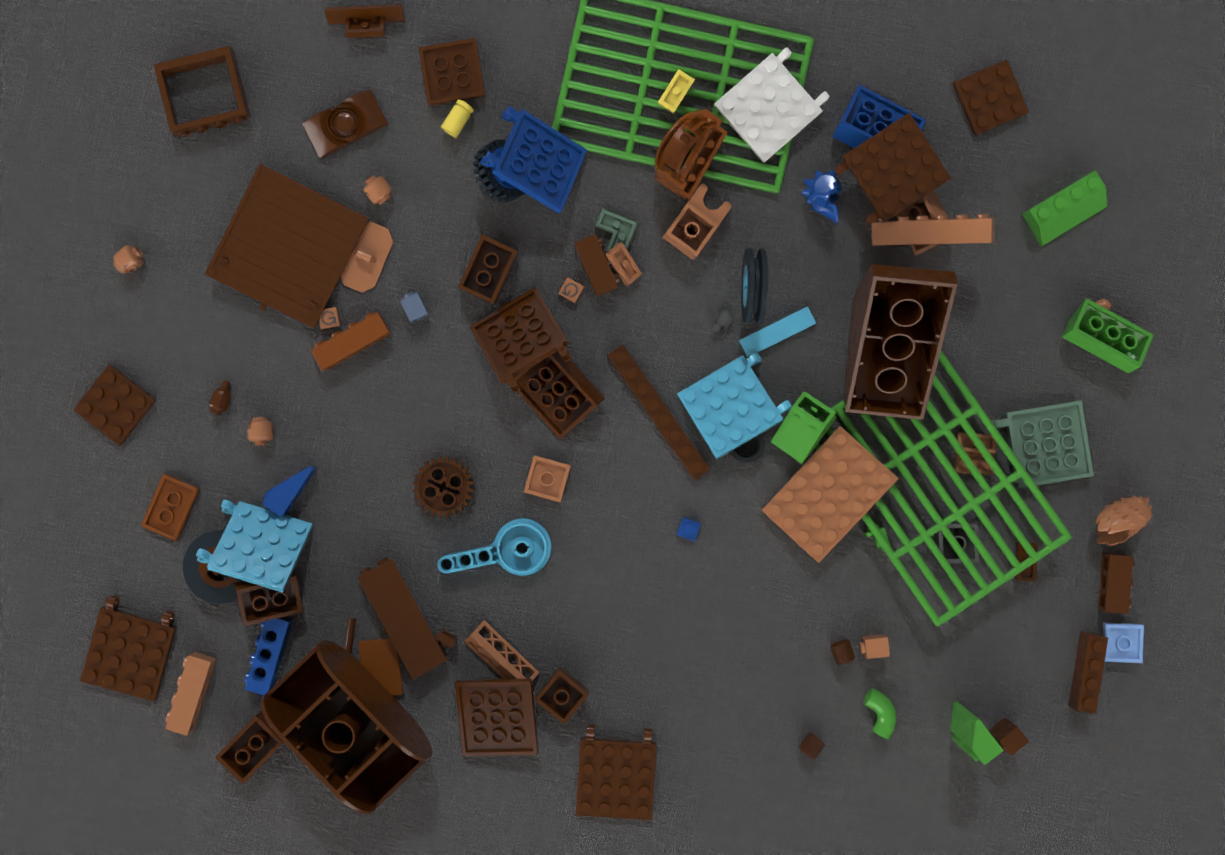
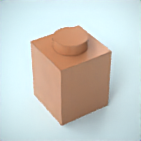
M886 635L861 637L862 642H859V649L865 658L890 657L889 642Z

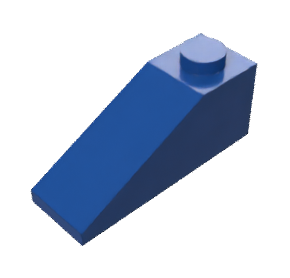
M309 466L275 486L272 490L269 489L263 496L265 500L262 505L281 517L287 515L317 467Z

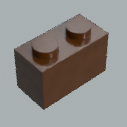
M1005 717L988 730L1004 750L1002 753L1007 752L1011 756L1030 742L1018 726Z

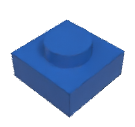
M683 517L676 535L695 542L701 523Z

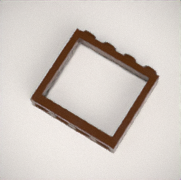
M230 46L153 64L170 132L175 136L188 137L190 133L194 132L205 133L210 128H225L227 124H240L242 121L251 118L235 52ZM227 61L239 109L178 124L166 76Z

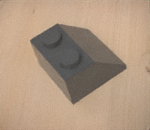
M949 524L947 527L971 562L979 563V551L969 539L961 524ZM969 524L978 536V524ZM940 530L934 534V542L949 563H963L942 531Z

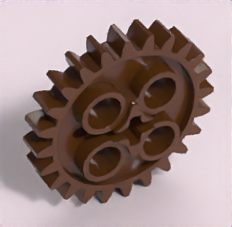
M438 456L437 462L434 458H430L431 464L424 462L426 468L419 467L418 469L421 474L414 475L418 478V481L412 482V484L417 485V488L412 490V492H418V496L414 499H421L418 506L425 505L424 512L431 509V516L438 512L439 518L442 517L443 513L448 518L450 512L455 516L457 515L456 509L461 512L464 511L462 505L469 506L470 504L467 502V499H473L469 494L475 491V489L470 488V485L474 484L475 481L469 480L473 474L466 473L469 467L462 468L463 461L456 464V457L450 461V457L446 456L445 461H443L442 456ZM436 469L443 471L442 479L435 478L434 471ZM454 476H458L461 479V484L458 487L452 484ZM428 479H431L439 484L446 482L447 487L456 489L460 493L456 494L448 489L442 491L441 486L429 483ZM428 487L435 488L436 495L434 497L428 496ZM446 494H451L454 497L452 504L445 502Z

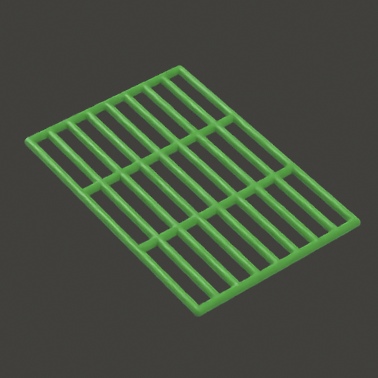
M581 0L552 128L559 132L560 125L627 140L625 151L571 139L590 152L655 166V158L633 153L635 142L659 147L662 142L659 139L637 135L639 123L669 130L675 123L641 116L643 105L667 110L658 104L659 100L645 97L647 86L666 90L670 84L650 79L651 68L674 73L679 69L691 77L718 82L717 93L690 88L686 94L715 101L714 103H716L724 96L726 84L735 86L741 81L740 79L728 77L730 66L752 71L759 65L732 58L734 47L767 55L773 53L776 57L783 51L777 48L737 40L738 30L743 29L805 43L804 54L792 52L788 58L789 60L801 62L799 73L789 72L804 88L814 38L652 0L616 1L657 10L654 21L588 6V0ZM664 12L730 26L729 38L662 23ZM585 13L653 28L651 38L646 39L583 24ZM660 30L727 45L725 56L658 41ZM581 32L648 47L647 56L644 58L579 43ZM659 49L723 64L721 75L653 60L655 51ZM581 51L643 65L642 77L575 62L576 53ZM574 69L640 84L638 95L572 81V71ZM572 88L636 103L634 114L566 99L568 89ZM679 105L676 112L687 114L700 109ZM713 106V110L711 113H713L715 116L723 120L722 123L729 124L728 121L715 108V106ZM564 107L631 121L630 131L628 133L562 118ZM684 129V130H685L686 132H688L689 134L695 136V135H694L693 133H691L689 130ZM726 135L723 143L750 148L741 138ZM792 139L775 153L776 155H781L778 166L717 152L712 159L776 174L774 185L706 170L703 177L778 194L781 191Z
M942 351L940 352L939 361L971 407L962 413L935 375L932 385L955 418L945 423L928 399L926 409L939 429L930 434L919 419H910L923 437L921 441L914 445L896 418L885 416L907 448V450L897 455L869 414H860L891 458L884 466L889 470L895 466L898 468L936 523L926 530L895 484L889 488V491L920 535L910 541L881 498L875 504L903 543V546L893 551L869 514L866 513L862 517L935 626H941L1072 538L1068 529ZM844 399L832 406L830 409L837 413L852 437L876 458L843 410L845 408ZM975 413L1016 469L1008 477L967 421ZM959 424L963 427L1000 480L999 483L992 487L989 486L951 429ZM830 426L826 433L830 437L835 431ZM942 435H945L984 491L976 498L973 497L936 444L935 440ZM820 442L814 448L816 451L822 446ZM927 445L968 503L958 509L919 453ZM910 456H913L952 514L943 520L904 465L903 461ZM1020 477L1062 536L1053 542L1011 484ZM1005 488L1045 544V547L1038 552H1035L996 496V493ZM987 499L992 502L1029 555V558L1019 563L980 507V504ZM972 509L1013 566L1011 570L1003 574L964 518V514ZM955 520L961 524L969 539L997 577L988 585L947 527ZM940 530L980 587V590L973 595L966 589L931 538ZM925 541L964 598V601L955 606L915 549L922 542ZM909 552L948 609L940 617H938L899 558Z

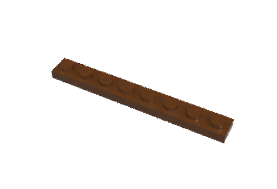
M622 344L607 356L692 478L696 480L708 472L710 468L625 346Z

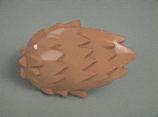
M1132 496L1120 498V501H1113L1114 504L1106 505L1105 509L1100 512L1096 519V524L1099 523L1096 533L1099 536L1097 543H1107L1108 546L1123 543L1135 533L1137 534L1140 529L1144 528L1152 515L1150 510L1152 506L1149 505V498Z

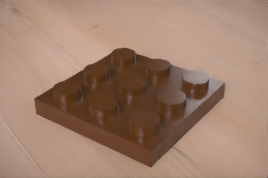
M476 38L418 47L429 106L457 102L458 99L463 101L486 97Z
M1008 60L953 83L974 136L1029 113Z
M108 365L73 410L117 445H122L157 400L114 366Z

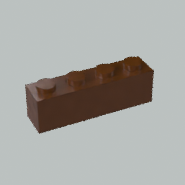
M1080 631L1068 705L1076 711L1096 714L1108 643V637L1101 634Z

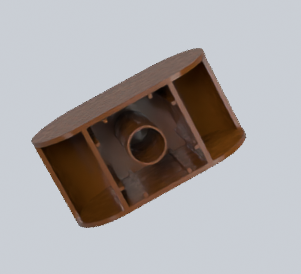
M322 640L261 699L263 715L272 730L341 802L358 813H373L432 756L430 742L415 719L352 654L332 641Z

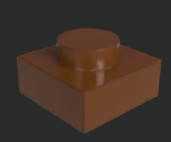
M441 629L436 636V639L439 640L438 643L446 648L448 646L452 648L458 639L444 629Z

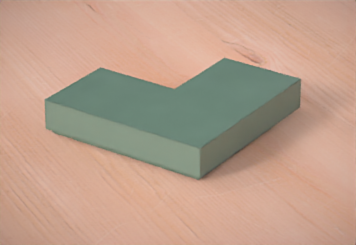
M602 208L595 227L612 234L606 252L621 242L628 249L638 222Z

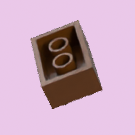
M481 235L458 288L495 306L519 255L518 251Z
M294 570L283 593L243 580L234 582L243 626L303 612Z
M261 710L215 758L244 784L284 742L272 730Z

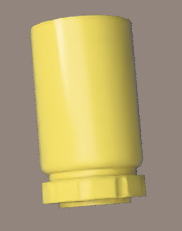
M458 99L456 105L453 106L441 125V129L457 138L469 120L470 114L474 112L473 108L466 102Z

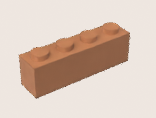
M197 652L186 656L183 662V674L179 676L177 681L179 686L177 693L175 692L171 699L172 709L165 718V722H167L165 729L186 736L194 731L216 658Z

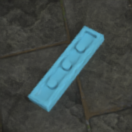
M807 306L739 340V343L746 357H750L752 354L760 352L816 324Z

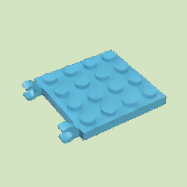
M758 352L752 354L748 359H745L743 355L677 393L716 460L783 421L781 415L788 412L792 407L788 400L775 407L751 367L760 363L762 359Z
M223 500L221 504L222 512L231 514L232 517L214 553L211 554L207 550L199 548L196 553L197 561L207 563V569L283 593L310 535L313 523L287 515L281 517L271 510L239 501L238 505H235L231 501Z

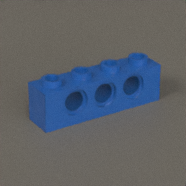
M280 617L261 622V628L263 629L255 642L257 650L250 659L252 667L245 676V690L265 695L274 687L294 619ZM270 631H274L276 633V639H272L270 637ZM264 649H268L271 652V658L264 655ZM259 668H263L265 670V676L259 674Z

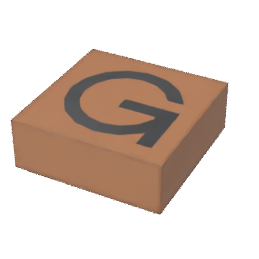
M567 277L558 295L575 304L584 286Z
M337 307L323 310L319 318L322 330L341 326Z

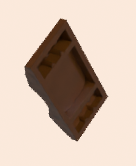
M370 89L348 97L333 108L319 112L302 125L319 158L322 159L389 124Z

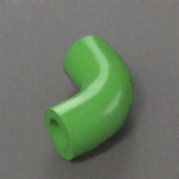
M870 688L863 704L873 709L877 714V721L872 731L889 740L897 721L895 707L891 700L882 692Z

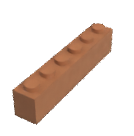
M968 214L956 215L954 219H948V215H937L936 219H928V216H916V220H909V216L897 217V220H887L886 222H883L880 218L872 223V245L994 242L995 217H989V214H977V218H969Z

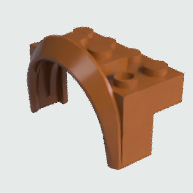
M707 109L691 111L675 122L664 136L655 157L656 176L654 180L681 198L690 200L728 133L720 127L723 120ZM684 129L689 130L691 133L695 135V137L686 132ZM695 143V145H694L692 151L690 152V154H689L687 160L685 161L683 167L681 168V165H682V163H683V161H684V159H685L687 153L689 152V150L691 149V147H692L693 144Z

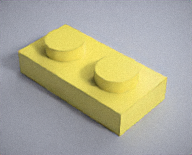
M678 69L658 104L674 114L695 79Z

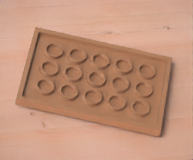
M840 426L761 511L819 563L899 478Z

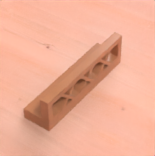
M485 620L464 640L503 679H525L522 675V669H527L532 673L529 677L532 678V681L539 674V671ZM482 627L489 633V638H483L478 633ZM494 642H499L502 645L503 651H497L494 648ZM508 655H513L516 658L517 665H512L508 661Z

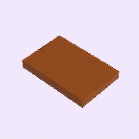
M164 473L141 527L173 541H178L201 488Z
M390 637L359 641L361 664L392 696L404 694L400 656Z

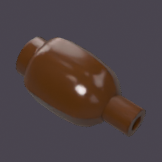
M223 380L221 387L214 391L209 402L210 413L221 416L222 412L227 410L231 398L228 390L230 382Z

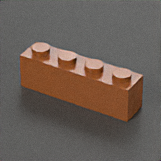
M371 312L364 316L365 320L349 324L347 326L348 329L344 332L337 331L332 334L330 340L326 342L322 340L314 345L315 348L310 351L321 370L328 371L391 335L392 332L383 316L378 312Z

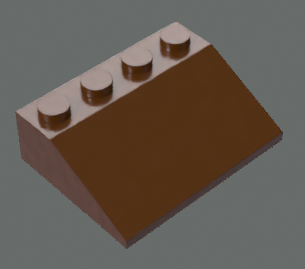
M558 351L515 377L521 388L518 391L519 395L559 439H562L606 399L571 360L565 363Z

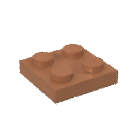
M534 455L524 493L561 503L571 465Z

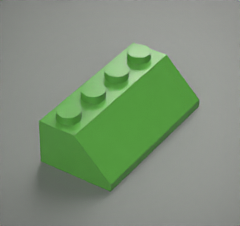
M1095 170L1025 211L1022 215L1039 244L1043 246L1108 207L1106 187Z
M1086 298L1068 321L1062 338L1126 373H1130L1141 367L1154 335Z
M957 701L953 703L950 730L954 734L952 739L975 762L980 761L986 765L1004 750L979 718Z

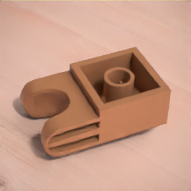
M704 183L698 186L691 199L687 201L662 236L663 239L692 260L698 256L732 207V204L726 201L716 210L708 209L703 202L704 195L708 190ZM689 228L693 230L691 235L687 233Z

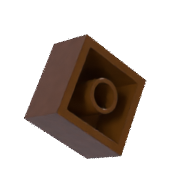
M559 666L537 692L534 700L565 724L589 696V689L563 667Z

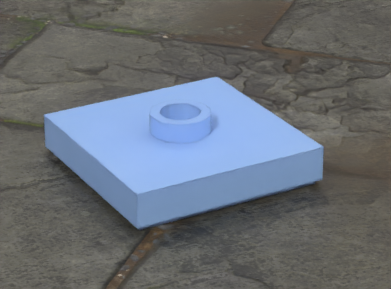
M1103 623V636L1108 637L1105 662L1143 663L1144 625Z

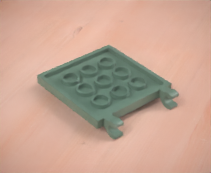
M1082 401L1004 413V419L991 420L996 428L1007 427L1010 449L1036 485L1094 476ZM1021 477L1013 482L1016 483V488L1027 487Z

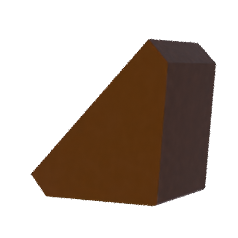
M871 264L852 302L844 393L845 412L924 419L958 285L955 272Z

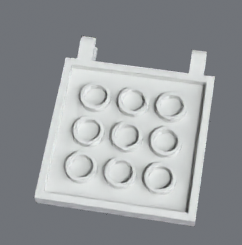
M788 47L777 57L771 53L714 103L715 108L763 163L823 112L820 106L830 97L824 91L816 100H813L782 63L792 54Z

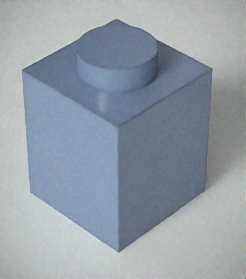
M410 292L404 295V299L400 301L409 321L412 323L430 315L418 292Z

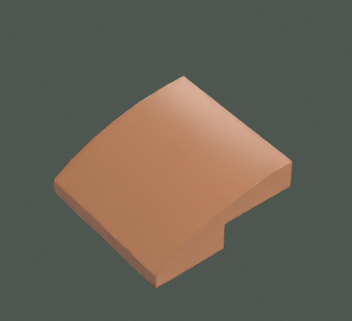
M958 432L956 439L980 473L992 476L994 474L993 470L967 433ZM977 434L994 458L996 454V441L992 435ZM955 451V471L962 474H971Z

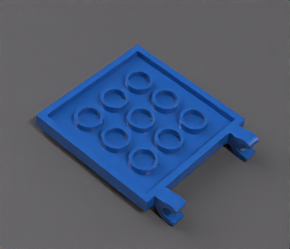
M508 106L506 111H503L501 118L508 122H514L500 156L498 158L488 151L480 163L486 167L494 168L492 171L494 175L559 214L563 210L587 150L527 111L521 109L518 112L513 107Z

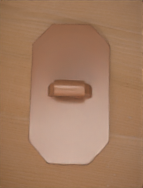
M373 222L367 223L341 275L344 286L361 293L376 286L393 245L388 228Z

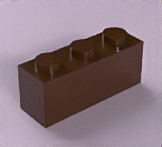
M593 234L575 242L574 246L597 298L617 290V284L620 283L617 273H612L610 269L612 264L607 256L604 255L602 249L605 246L601 237L597 238L596 234Z
M1102 553L1098 610L1109 613L1129 614L1132 604L1130 590L1133 588L1131 577L1135 566L1133 556Z

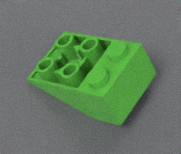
M804 391L790 409L772 438L771 443L802 464L836 420V412Z

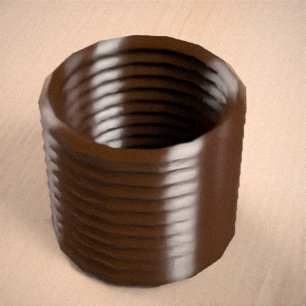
M848 639L840 640L830 646L837 665L849 663L856 658Z
M809 732L798 748L815 760L826 745Z

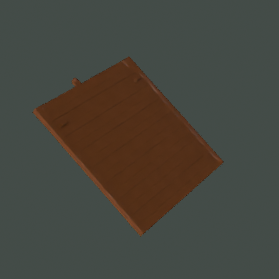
M259 164L205 275L261 302L259 308L261 311H265L267 306H270L315 329L369 218Z

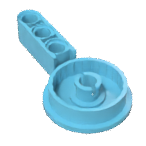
M526 518L515 519L506 523L499 530L495 541L491 545L446 554L439 559L437 567L442 573H452L498 563L506 571L514 575H531L538 572L547 563L551 554V540L545 528L538 522ZM524 543L528 546L526 552L521 553L518 551L517 545ZM487 551L490 555L489 560H482L480 552ZM468 555L471 559L470 564H463L461 557ZM444 559L451 561V568L447 569L443 566Z

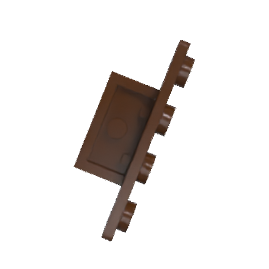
M401 4L326 7L324 11L329 25L345 24L346 38L385 36L386 22H398L405 19Z

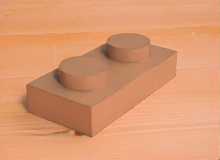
M622 242L617 243L605 254L625 285H630L642 274Z

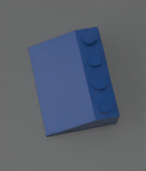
M859 84L832 137L852 148H856L909 112L921 131L926 119Z

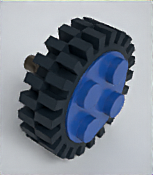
M505 139L494 140L479 149L478 154L474 157L476 161L473 162V166L477 167L473 170V173L479 174L475 180L476 182H482V185L479 186L480 189L486 188L487 190L484 194L486 196L492 194L491 199H498L500 203L503 201L508 203L525 194L492 173L494 168L486 167L480 163L488 151L499 158L505 145Z

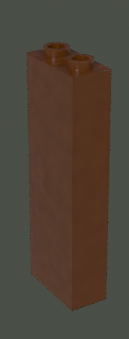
M386 557L377 562V567L371 569L369 566L360 571V576L357 578L412 680L444 663L447 659L393 559L388 560Z

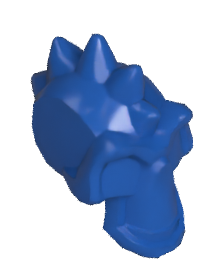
M817 170L814 179L804 180L808 188L803 190L801 194L807 197L806 204H812V211L816 210V212L838 225V208L834 205V202L839 199L837 196L842 191V185L834 170L826 174Z

